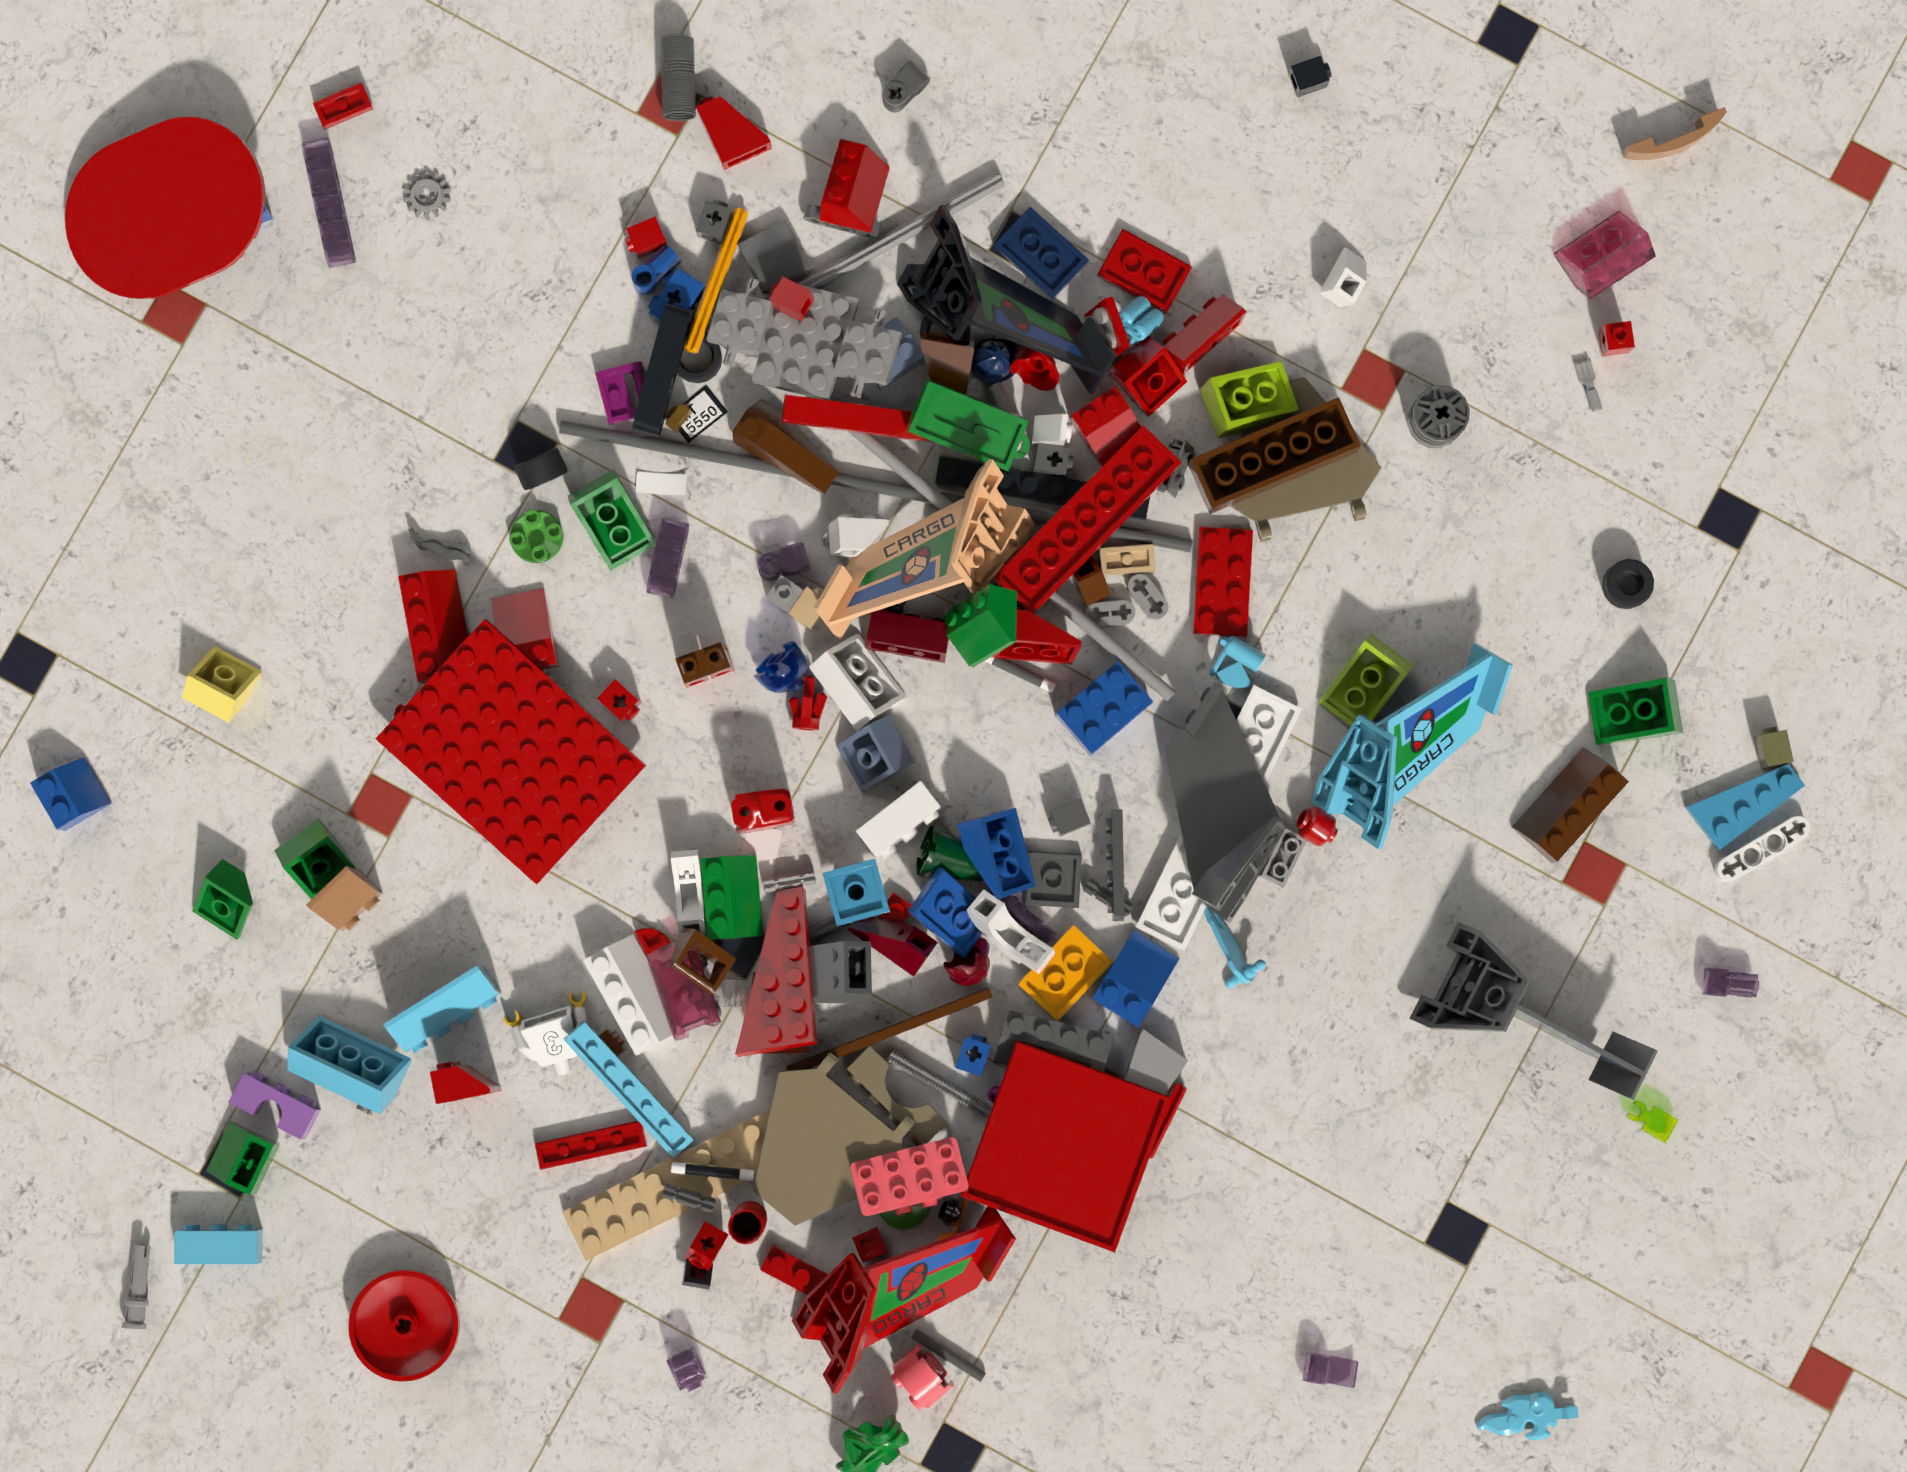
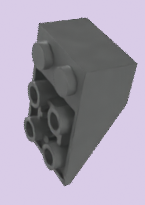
M841 941L810 946L814 1003H869L872 995L871 942Z

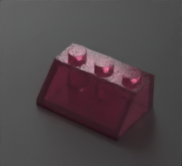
M1617 211L1553 253L1575 288L1589 299L1599 295L1602 291L1656 257L1648 232L1621 211Z

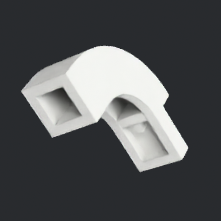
M984 889L967 909L970 919L980 932L1016 963H1023L1039 974L1055 955L1053 948L1027 932L1010 916L1005 903L996 899V897Z

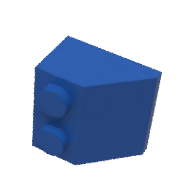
M85 757L54 768L30 782L57 830L66 831L112 804Z

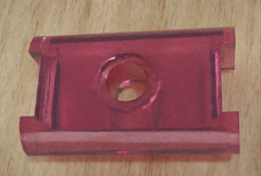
M690 947L682 961L706 978L697 950ZM655 959L648 963L675 1041L688 1038V1031L705 1024L715 1027L721 1023L713 996L671 967V959L667 961ZM687 986L689 994L686 999L682 1000L681 990Z

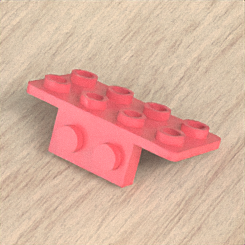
M954 1137L857 1161L850 1166L860 1209L864 1216L887 1211L889 1213L895 1212L896 1216L912 1212L911 1207L922 1205L923 1209L939 1205L938 1200L943 1199L944 1196L960 1193L968 1189V1181L958 1142Z

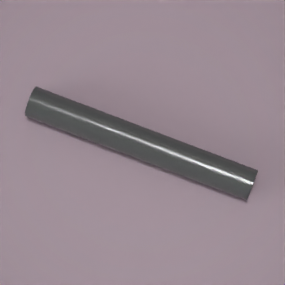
M916 1329L911 1336L913 1340L979 1382L985 1376L986 1372L920 1330Z

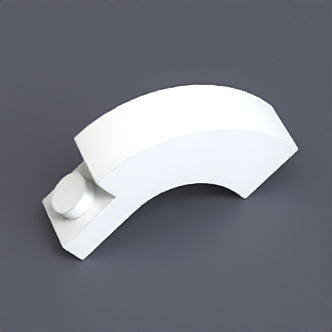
M698 849L671 852L678 934L680 935L683 928L696 929L707 937L702 870Z

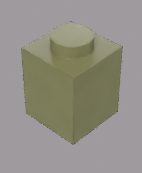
M1777 727L1761 730L1762 735L1754 737L1761 769L1794 762L1787 730L1778 731Z

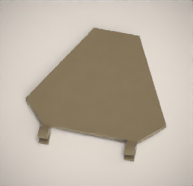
M1305 377L1289 380L1299 411L1244 431L1241 434V438L1326 403V401ZM1360 443L1361 446L1358 452L1245 499L1230 507L1257 523L1260 542L1269 541L1272 538L1268 520L1345 503H1351L1354 521L1364 520L1367 513L1362 498L1382 467Z
M831 1052L818 1068L779 1071L753 1191L795 1226L857 1199L850 1169L851 1164L903 1150V1137L915 1123L914 1120L906 1115L895 1130L891 1129L828 1077L827 1073L839 1060Z

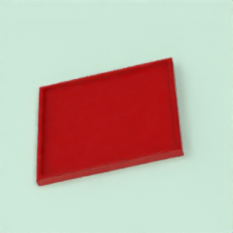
M1016 1040L967 1175L968 1189L961 1192L960 1196L1115 1253L1171 1097Z

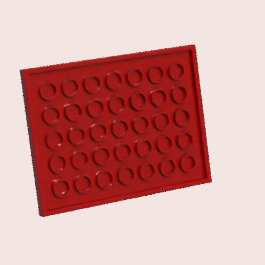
M486 618L375 738L536 885L646 766L638 756Z

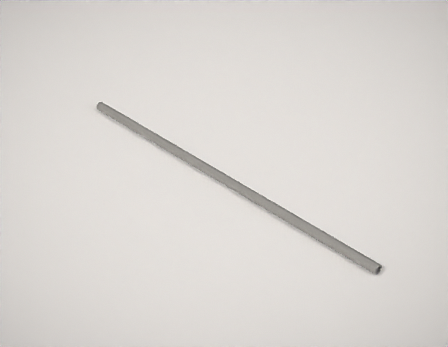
M848 432L941 510L953 504L873 435ZM1058 591L1048 599L1052 605L1166 701L1173 696L1176 691Z

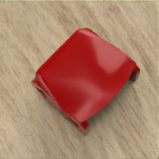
M787 788L736 794L735 799L731 802L733 822L736 825V833L738 834L790 826L795 822L792 797ZM745 810H749V815L743 817L742 812Z

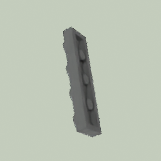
M1112 809L1110 818H1106V834H1111V844H1106V860H1111V870H1107L1106 878L1107 887H1112V897H1107V913H1112V921H1123L1125 916L1123 809Z

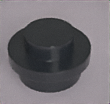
M946 1199L942 1203L938 1219L942 1220L943 1224L949 1226L952 1222L956 1223L962 1211L961 1207H959V1201L956 1199Z

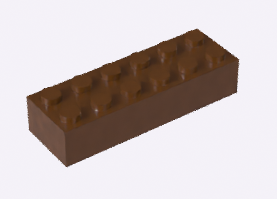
M1338 397L1190 459L1188 466L1208 512L1212 514L1358 452L1361 445Z

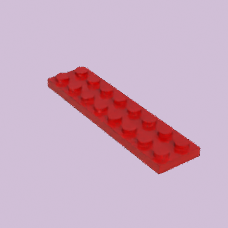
M1143 425L993 579L1001 587L1017 591V602L1025 610L1035 614L1182 462Z

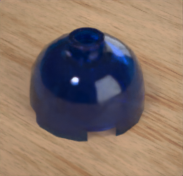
M795 641L782 645L785 648L784 651L776 655L771 653L756 668L757 674L754 675V678L766 690L773 693H784L788 690L795 692L804 684L802 679L807 673L808 664L805 654Z

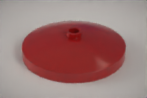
M416 1270L388 1272L367 1284L355 1299L349 1315V1338L356 1356L372 1373L392 1381L407 1382L418 1380L440 1368L455 1349L460 1331L458 1308L451 1293L436 1278ZM403 1320H410V1329L403 1327Z

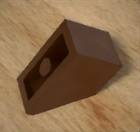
M1093 556L1071 576L1078 593L1087 606L1111 595L1104 574Z

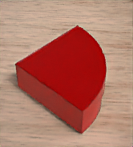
M641 928L634 931L646 955L671 943L665 934L656 929Z

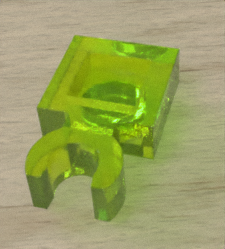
M1633 1101V1104L1639 1107L1640 1113L1637 1116L1627 1113L1626 1117L1631 1121H1642L1643 1125L1640 1130L1662 1143H1666L1679 1119L1656 1106H1653L1649 1112L1644 1103Z

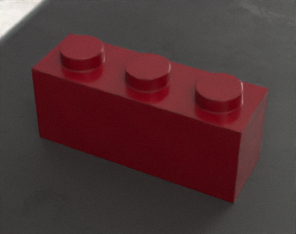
M880 609L871 612L865 649L945 663L949 638L946 635L947 625L945 620L939 618L928 620L911 613L900 615L894 614L888 609Z

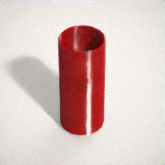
M746 1201L739 1204L728 1222V1232L731 1238L737 1243L744 1245L757 1241L766 1227L767 1212L758 1202ZM744 1211L754 1213L760 1220L761 1229L755 1233L741 1231L736 1225L735 1215Z

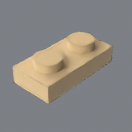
M1153 544L1099 549L1100 566L1104 576L1155 572Z

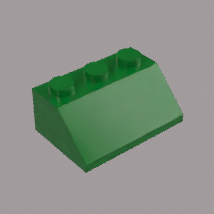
M988 584L947 610L945 616V624L947 625L946 635L968 666L975 667L1016 642L1017 591Z
M757 855L701 858L707 938L712 941L764 936Z

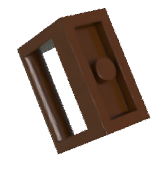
M683 928L678 936L670 966L710 995H714L736 958L696 929ZM690 947L714 963L710 980L682 961Z

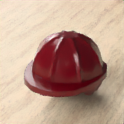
M979 937L965 959L959 957L954 952L952 961L943 963L944 969L954 983L962 986H972L981 983L988 975L990 959L988 957L990 945L988 941L983 937Z

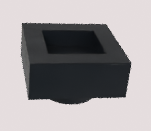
M686 1258L682 1285L709 1290L713 1264L708 1271L704 1268L700 1269L693 1266L689 1259Z

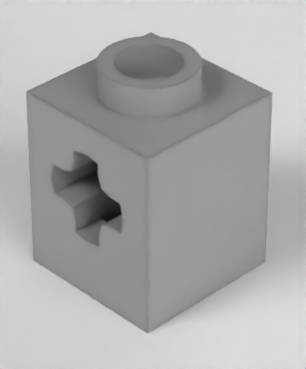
M781 575L767 594L766 599L789 615V611L804 590Z

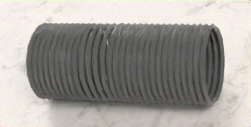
M684 34L666 35L660 39L662 117L671 121L691 120L696 117L694 38Z

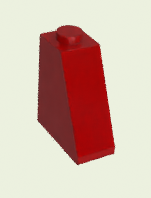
M714 96L707 97L700 102L699 106H696L699 118L723 170L772 149L769 137L721 96L716 98Z

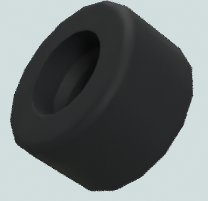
M558 448L540 453L514 466L524 490L547 483L568 471Z
M1625 559L1617 562L1606 571L1603 577L1602 590L1605 598L1610 604L1620 609H1631L1640 606L1649 599L1654 590L1652 571L1639 560ZM1631 574L1637 579L1638 588L1633 594L1621 592L1618 587V580L1622 575Z

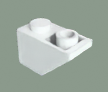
M1344 248L1319 293L1338 307L1353 305L1366 283L1367 262L1348 248Z
M1068 414L1035 415L1031 447H1038V443L1064 447L1065 443H1070L1072 422H1067Z
M852 514L837 516L828 525L830 556L856 557L866 550L889 525L888 520L878 519V516L868 515L863 518H854Z

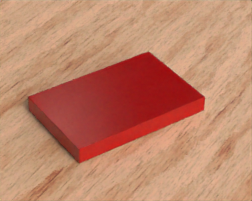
M1122 228L1098 271L1097 277L1135 298L1139 296L1145 297L1152 307L1167 314L1193 266Z

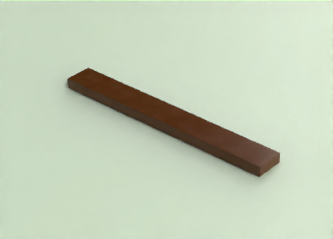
M983 989L788 1065L786 1070L814 1068L819 1066L830 1052L837 1058L991 999L993 996L990 989Z

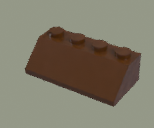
M1583 747L1511 828L1549 862H1558L1629 781L1608 762Z

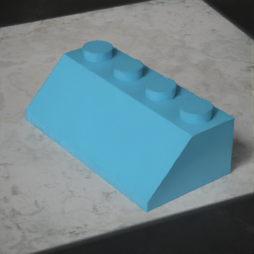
M477 965L383 1025L404 1052L412 1050L415 1054L428 1046L426 1042L433 1036L439 1039L451 1031L449 1026L457 1021L463 1024L475 1016L473 1011L482 1006L485 1010L497 1003L496 997L501 992L485 966Z
M320 1015L288 1047V1071L378 1114H381L396 1097L411 1064V1058Z

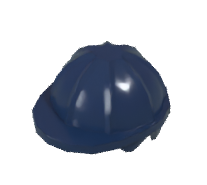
M1003 339L982 340L974 347L971 364L972 374L981 382L991 384L1008 380L1014 375L1010 372V365L1017 348L1010 341Z

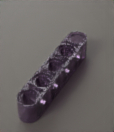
M328 137L302 143V151L327 265L329 268L356 263L331 142Z

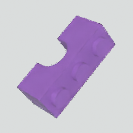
M253 1070L252 1074L243 1073L228 1103L255 1115L259 1113L266 1101H275L282 1110V1117L277 1128L299 1139H306L321 1109L315 1106L316 1101L304 1095L298 1098L290 1094L292 1089L281 1083H277L274 1086L266 1082L268 1077Z

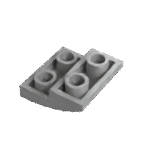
M1286 828L1259 877L1284 888L1307 841Z

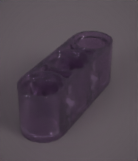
M662 518L646 593L674 598L688 538L689 523Z

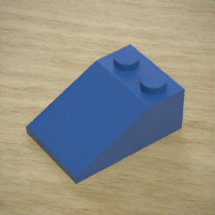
M1016 808L992 812L957 823L965 853L996 899H1001L1036 886Z
M1133 930L1091 999L1136 1028H1139L1180 958Z

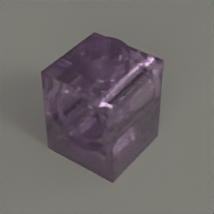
M693 1346L666 1360L679 1390L687 1388V1391L690 1392L703 1385L702 1380L707 1375Z

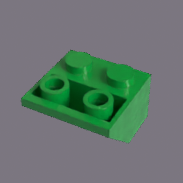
M230 1121L206 1171L248 1195L257 1194L280 1143Z

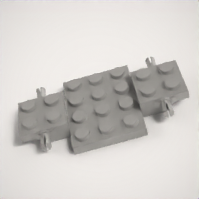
M748 278L744 293H735L722 289L708 332L707 341L727 349L722 364L729 365V367H733L737 353L758 357L751 379L753 383L823 400L831 399L837 377L854 381L850 395L853 397L857 396V398H861L865 383L888 384L902 334L882 326L885 314L887 313L885 310L881 309L880 311L879 308H876L872 323L857 322L854 320L860 303L858 298L801 285L811 290L815 300L803 321L800 322L774 309L769 300L756 297L755 293L759 281L756 279Z

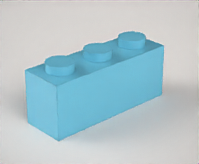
M184 1224L183 1229L175 1231L174 1264L262 1263L263 1229H255L254 1224H240L238 1229H227V1224H212L211 1229H200V1224Z

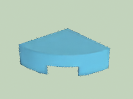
M1239 662L1215 673L1222 683L1233 688H1246L1252 685L1242 664Z

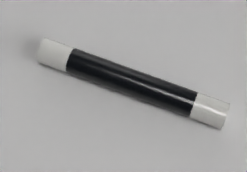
M672 1162L671 1173L753 1181L754 1170Z

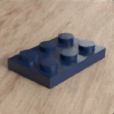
M1031 207L1023 213L994 245L998 252L1052 300L1060 294L1089 262V259Z

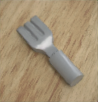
M1591 359L1575 362L1574 366L1578 380L1587 389L1586 393L1592 412L1602 410L1598 392L1593 383L1595 373Z

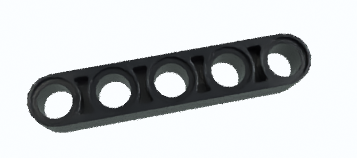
M666 303L636 409L632 431L654 437H659L661 434L681 362L684 344L692 321L693 310L669 303Z

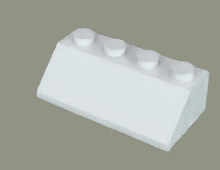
M634 934L605 947L583 960L636 1056L686 1029L682 1027L684 1026L682 1020Z

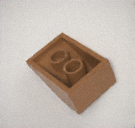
M346 866L306 906L340 931L347 929L350 931L360 922L359 916L365 910L369 912L380 902L378 897L382 892L361 870Z

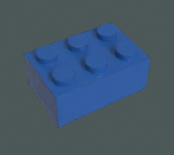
M1117 661L1056 713V717L1091 757L1152 705L1153 700L1122 664Z

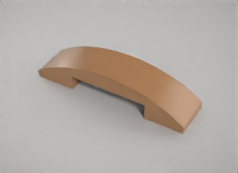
M1723 107L1701 116L1695 123L1697 130L1658 146H1655L1652 137L1627 146L1622 152L1623 158L1653 160L1682 152L1707 136L1727 112L1726 108Z

